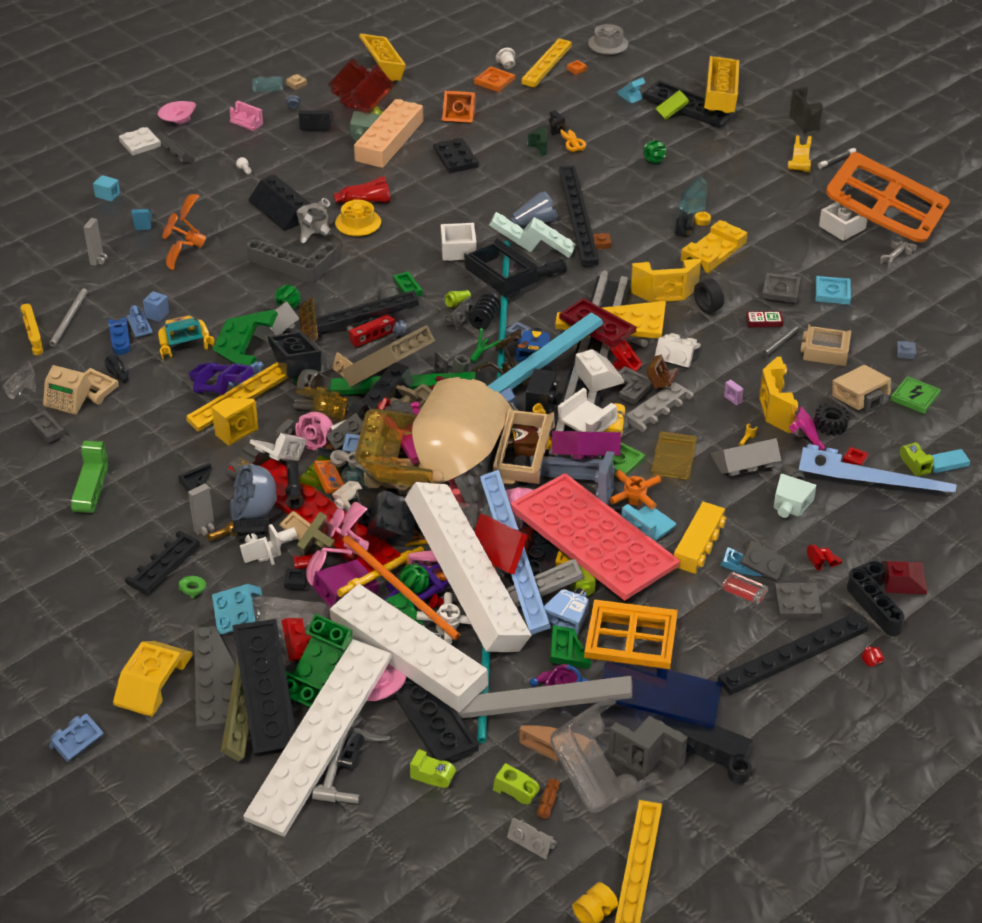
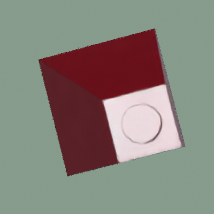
M881 562L885 567L883 576L885 593L927 594L922 562Z

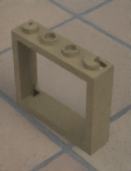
M425 325L341 371L351 387L431 344L435 339L428 326Z

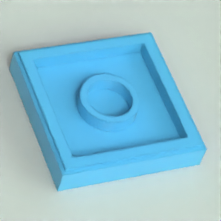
M816 276L815 301L850 304L851 279Z

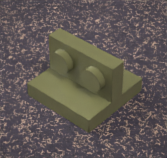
M319 512L297 544L298 553L305 556L313 544L316 545L315 548L319 551L322 548L335 549L334 540L322 533L327 525L326 515Z

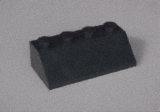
M275 174L262 179L249 198V202L284 231L300 225L297 210L311 204Z

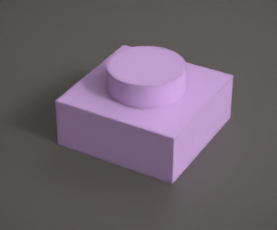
M729 380L725 383L724 397L737 406L742 403L744 389L734 381Z

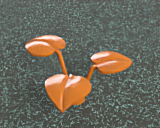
M198 194L188 195L180 210V220L189 226L192 231L185 232L174 226L178 219L175 213L170 215L167 225L163 230V239H167L170 236L172 229L186 235L185 239L187 242L178 240L176 244L171 246L167 254L166 265L172 270H175V262L182 244L195 245L201 248L205 242L206 236L199 233V230L195 229L185 219L194 202L200 197Z

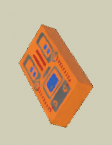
M331 460L314 462L313 467L326 494L334 493L344 485Z

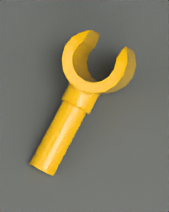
M751 424L746 425L745 435L739 442V446L744 445L749 438H755L757 426L751 429Z

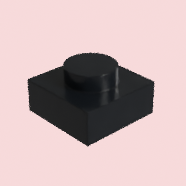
M287 568L284 589L305 590L307 569Z

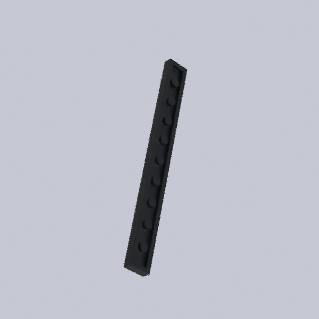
M559 166V174L581 265H598L599 258L575 166Z

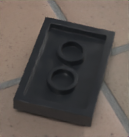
M455 138L433 144L434 151L449 173L479 167L478 160L463 138Z

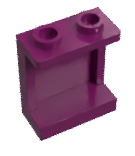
M358 560L315 571L313 589L331 608L344 597L338 596V589L347 585L350 580L354 578L359 579L369 572ZM375 579L363 585V587L377 595L379 584Z

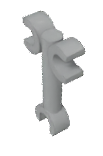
M896 237V240L891 242V248L895 250L889 255H882L880 264L888 262L887 267H891L893 260L904 251L905 254L911 256L912 251L916 252L917 245L906 241L903 242L902 238Z

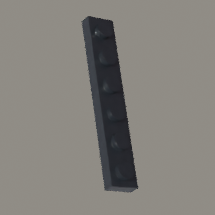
M415 290L316 317L317 333L327 332L331 329L345 327L346 325L360 323L364 320L378 318L382 315L418 306L419 301Z

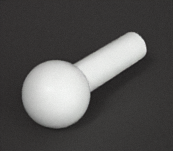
M243 157L239 158L236 161V166L242 168L247 174L251 173L248 160Z

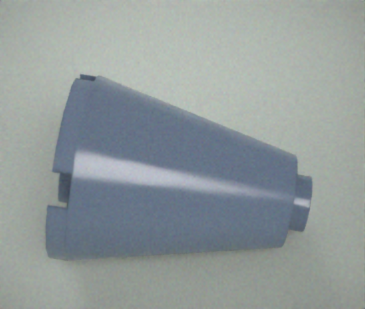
M541 191L511 215L510 221L523 229L526 228L534 217L546 224L556 221L558 216L556 209L553 210L552 208L553 202L546 191Z

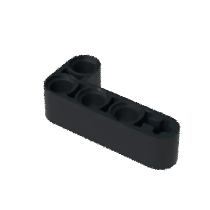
M871 561L851 569L847 582L848 592L887 635L898 636L901 634L905 614L880 587L885 571L884 565L878 561Z

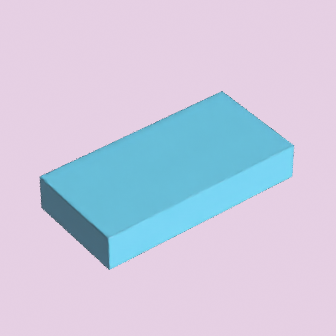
M962 449L931 455L934 458L932 467L934 473L968 467L970 465V460Z

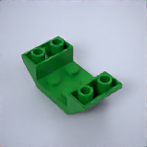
M316 613L306 631L311 636V639L294 674L286 672L290 698L308 707L312 706L352 641L353 634L352 629Z

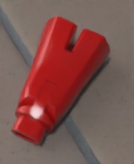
M385 176L364 184L345 187L339 193L333 194L335 203L342 202L345 204V202L347 203L352 200L390 203V192Z

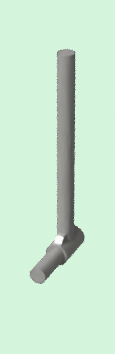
M347 734L330 760L324 784L314 787L313 800L359 803L360 795L338 792L332 786Z

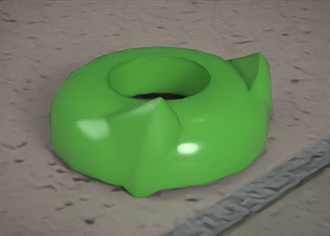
M187 576L182 578L178 585L180 592L182 591L184 594L190 595L191 599H193L205 590L206 582L198 576ZM188 586H196V587H198V588H196V589H189V588H187V587H188Z

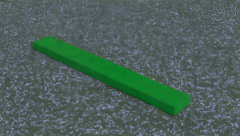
M476 372L411 375L413 382L408 388L414 390L422 384L429 388L431 385L435 386L437 376L446 379L460 377V379L476 380ZM381 376L367 377L351 387L345 378H334L330 384V395L367 394Z

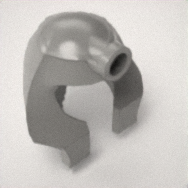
M322 198L318 203L308 204L297 210V217L301 225V244L305 243L311 234L332 235V230L328 225V213L326 210L330 205L328 199Z

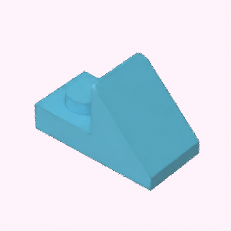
M643 77L617 91L618 95L630 103L641 100L642 95L639 90L641 89L640 86L645 83Z

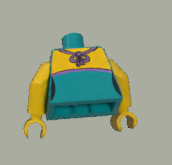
M190 315L166 320L165 326L158 331L161 347L160 354L163 360L165 354H169L170 358H172L169 345L204 338V348L208 350V344L214 347L215 340L212 336H209L210 333L204 321Z

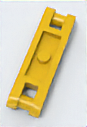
M23 304L21 312L24 314L23 322L29 341L33 345L32 352L34 355H41L43 353V346L30 304Z

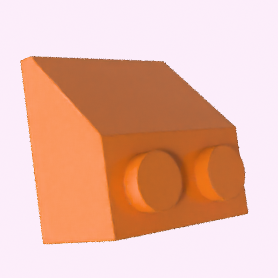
M445 91L442 121L473 123L476 109L475 92Z

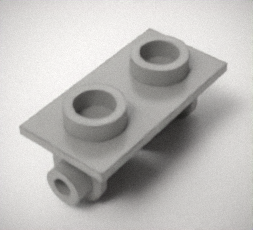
M512 818L507 838L538 856L547 859L549 850H553L557 844L554 837L548 836L541 831L538 832L536 828L525 823L523 819Z

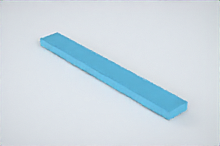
M593 313L588 314L487 387L499 393L508 388L513 389L530 377L534 368L541 369L603 324L602 319Z

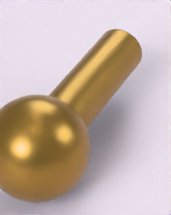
M233 521L228 522L225 528L208 533L206 535L207 540L213 541L226 535H237L232 534Z

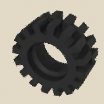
M824 403V406L822 404L819 405L814 418L817 431L820 430L822 434L826 432V435H829V433H832V436H836V433L841 435L848 427L849 411L845 410L844 406L840 408V404L836 406L834 403L830 405Z

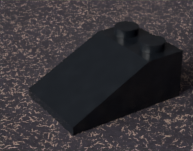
M302 331L268 336L269 344L278 365L287 377H297L305 369L321 371V351Z

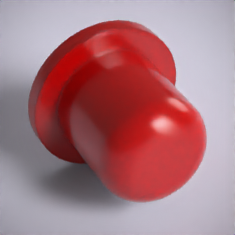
M436 594L432 595L429 603L430 608H440L444 604V599Z

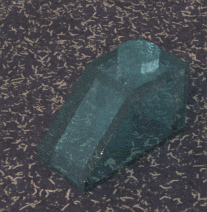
M697 176L681 194L680 208L686 214H696L705 211L708 184L701 176Z

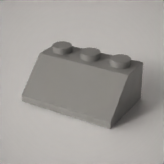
M777 438L711 452V457L721 473H729V476L740 474L742 469H746L747 472L758 470L757 466L764 465V468L776 466L775 462L782 461Z

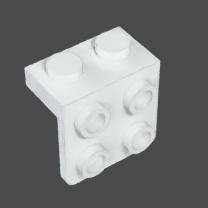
M675 333L665 334V336L659 337L655 356L662 354L666 362L690 367L694 349L700 348L701 344L697 343V340L687 337V339H682L680 335Z

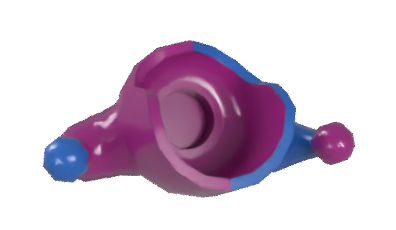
M562 664L555 667L552 671L542 672L536 678L530 679L529 683L532 687H536L538 683H545V686L591 680L582 678L580 672L575 667Z

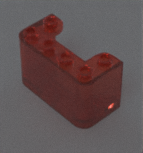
M353 58L347 62L328 84L331 88L330 91L335 96H339L340 102L344 106H349L352 109L355 108L358 111L362 110L364 113H371L395 85L379 66L374 65L370 72L363 65L359 66Z

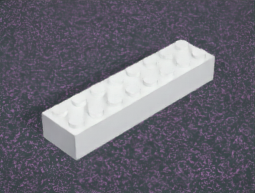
M360 584L330 608L331 620L352 629V639L391 653L392 659L389 665L459 713L488 686V669Z

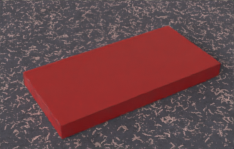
M480 513L474 532L489 560L496 567L515 574L528 535L486 514Z

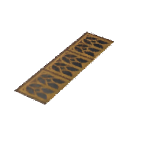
M312 297L299 306L301 331L314 342L318 339L314 298Z

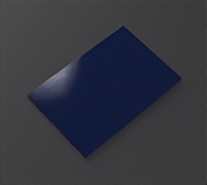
M606 661L602 679L631 676L632 698L606 702L714 728L719 696L721 695V683L663 668Z

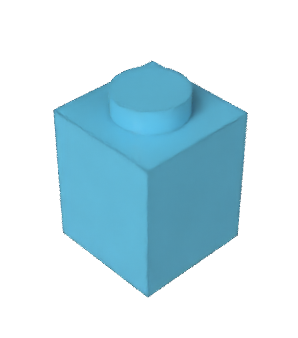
M102 175L93 183L95 197L112 201L120 194L117 179Z

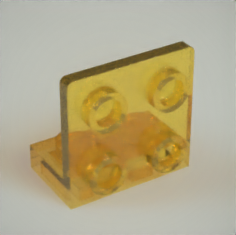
M310 387L296 390V394L314 399L312 412H321L328 417L344 420L348 398L340 396L341 393L335 391L327 392V388L316 387V390Z

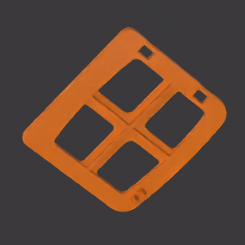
M857 152L850 154L826 188V194L832 200L870 221L915 242H925L929 238L950 203L947 197ZM857 168H861L890 183L885 191H879L852 177V174ZM845 184H849L876 198L877 202L870 209L852 199L851 195H845L844 191L841 192ZM903 188L932 205L931 209L925 214L897 200L896 195L899 190ZM888 207H894L920 220L922 223L918 229H912L884 216V213Z

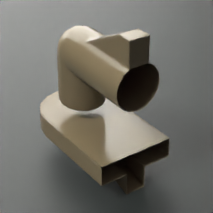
M403 385L396 387L404 397L401 400L403 402L411 403L412 399L417 400L419 398V395L412 389L406 388ZM391 398L390 401L399 400V399H397V398Z

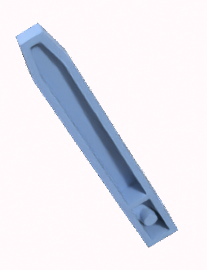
M811 444L802 448L798 468L801 471L837 478L948 492L956 491L957 484L841 462L842 454H838L837 449L827 448L826 451L818 450L819 446ZM817 455L825 456L826 462L823 465L815 463Z

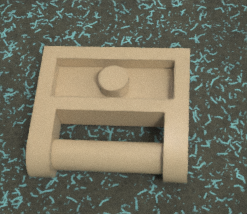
M89 368L84 372L92 384L90 389L97 391V393L89 391L86 397L97 405H100L104 398L119 386L118 380Z

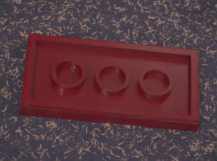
M584 298L559 313V319L572 326L590 313L602 319L603 324L589 335L612 348L637 330L635 325Z

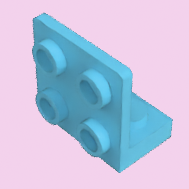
M629 504L622 507V517L654 541H657L676 528V523L656 508L651 510L644 506L640 510H636Z
M245 584L212 594L216 626L220 635L233 632V625L255 622L252 601H254V597L262 595L261 587Z

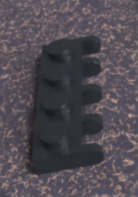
M178 531L175 534L177 539L173 543L167 541L164 544L166 549L160 555L153 553L150 556L152 562L146 567L140 565L137 568L139 574L134 578L127 577L124 580L125 583L147 595L200 547L199 540L182 531Z

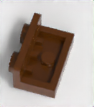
M662 354L655 356L647 368V376L649 380H652L654 388L661 387V389L670 387L679 372L678 368L667 369Z

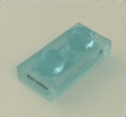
M282 77L252 78L253 91L283 90Z

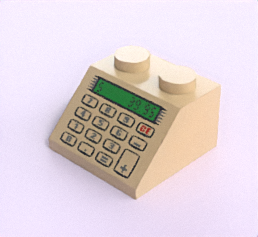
M52 365L45 379L43 406L77 415L92 386L87 375L82 372Z

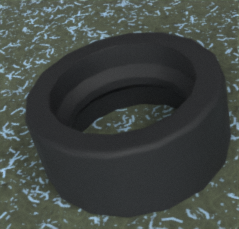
M710 278L695 285L694 298L698 307L703 312L712 313L723 307L724 294L720 285L715 280Z

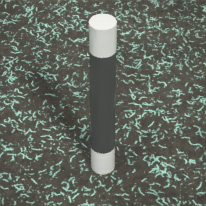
M851 148L818 163V167L822 169L849 157L852 152H856V149Z

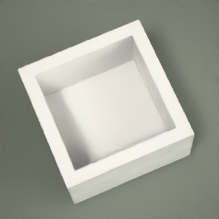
M474 223L441 224L443 260H464V253L469 254L476 250Z

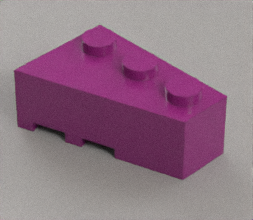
M552 431V454L573 455V459H584V455H587V459H598V455H601V459H604L607 451L614 452V455H620L621 432Z

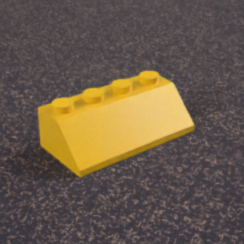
M359 34L366 49L379 68H381L386 78L390 81H401L406 64L388 39L381 36Z

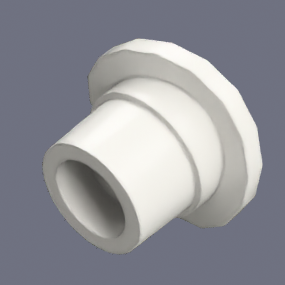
M512 48L501 49L496 55L497 63H502L505 69L512 68L515 65V51Z

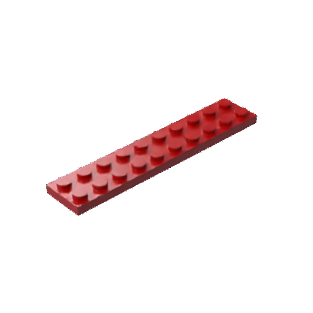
M273 458L260 465L267 469L274 477L277 495L274 505L287 515L292 511L296 512L310 524L321 512L327 516L328 525L338 508L335 503L299 477V484L303 488L301 496L304 499V504L299 509L289 508L286 505L288 496L285 493V488L288 485L286 466ZM343 521L338 526L340 530L342 529V526L344 524ZM356 521L350 528L358 537L369 542L367 552L382 565L400 557L401 553L384 540L366 534L367 528L364 525L358 524ZM335 531L331 538L335 542V549L347 550L343 542L344 536ZM353 552L351 555L337 553L348 562L358 560L369 573L375 570L363 558Z

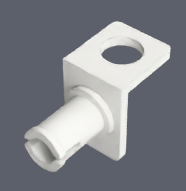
M269 525L270 541L268 544L274 558L281 555V544L296 540L297 533L294 527L277 533L273 525ZM265 556V557L259 558L258 561H259V562L266 561V560L269 559V557H268V556Z
M251 534L252 539H250V536L247 535L245 537L246 543L240 545L244 562L247 563L268 556L271 564L274 565V559L266 537L258 539L257 535Z

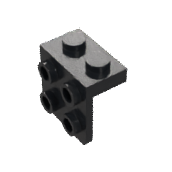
M299 110L300 129L330 130L333 112Z

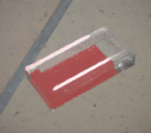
M730 572L722 584L723 590L756 604H760L768 592V586L734 572Z

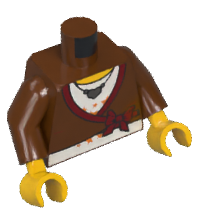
M540 403L534 405L532 409L534 413L546 414ZM521 424L513 425L507 448L512 447L515 457L523 455L530 459L531 456L535 455L541 428ZM550 435L546 449L552 448V438Z

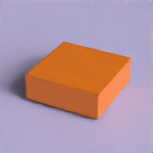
M576 60L567 64V70L578 75L587 71V65Z

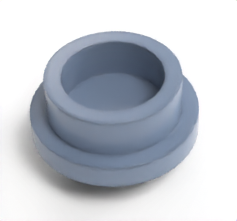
M291 95L286 98V105L290 109H297L301 104V99L298 96Z
M399 320L398 323L395 322L392 331L395 333V337L404 336L407 324L403 323V320Z

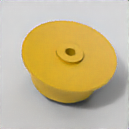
M352 200L341 207V214L337 216L335 225L343 234L365 236L379 229L381 218L374 212V207L371 203L364 200Z

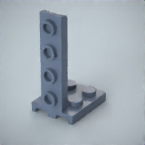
M607 451L603 460L544 456L540 477L557 478L566 473L572 479L595 480V483H598L596 497L609 505L610 497H612L615 488L614 452ZM531 456V457H530L531 466H532V462H533L534 456Z

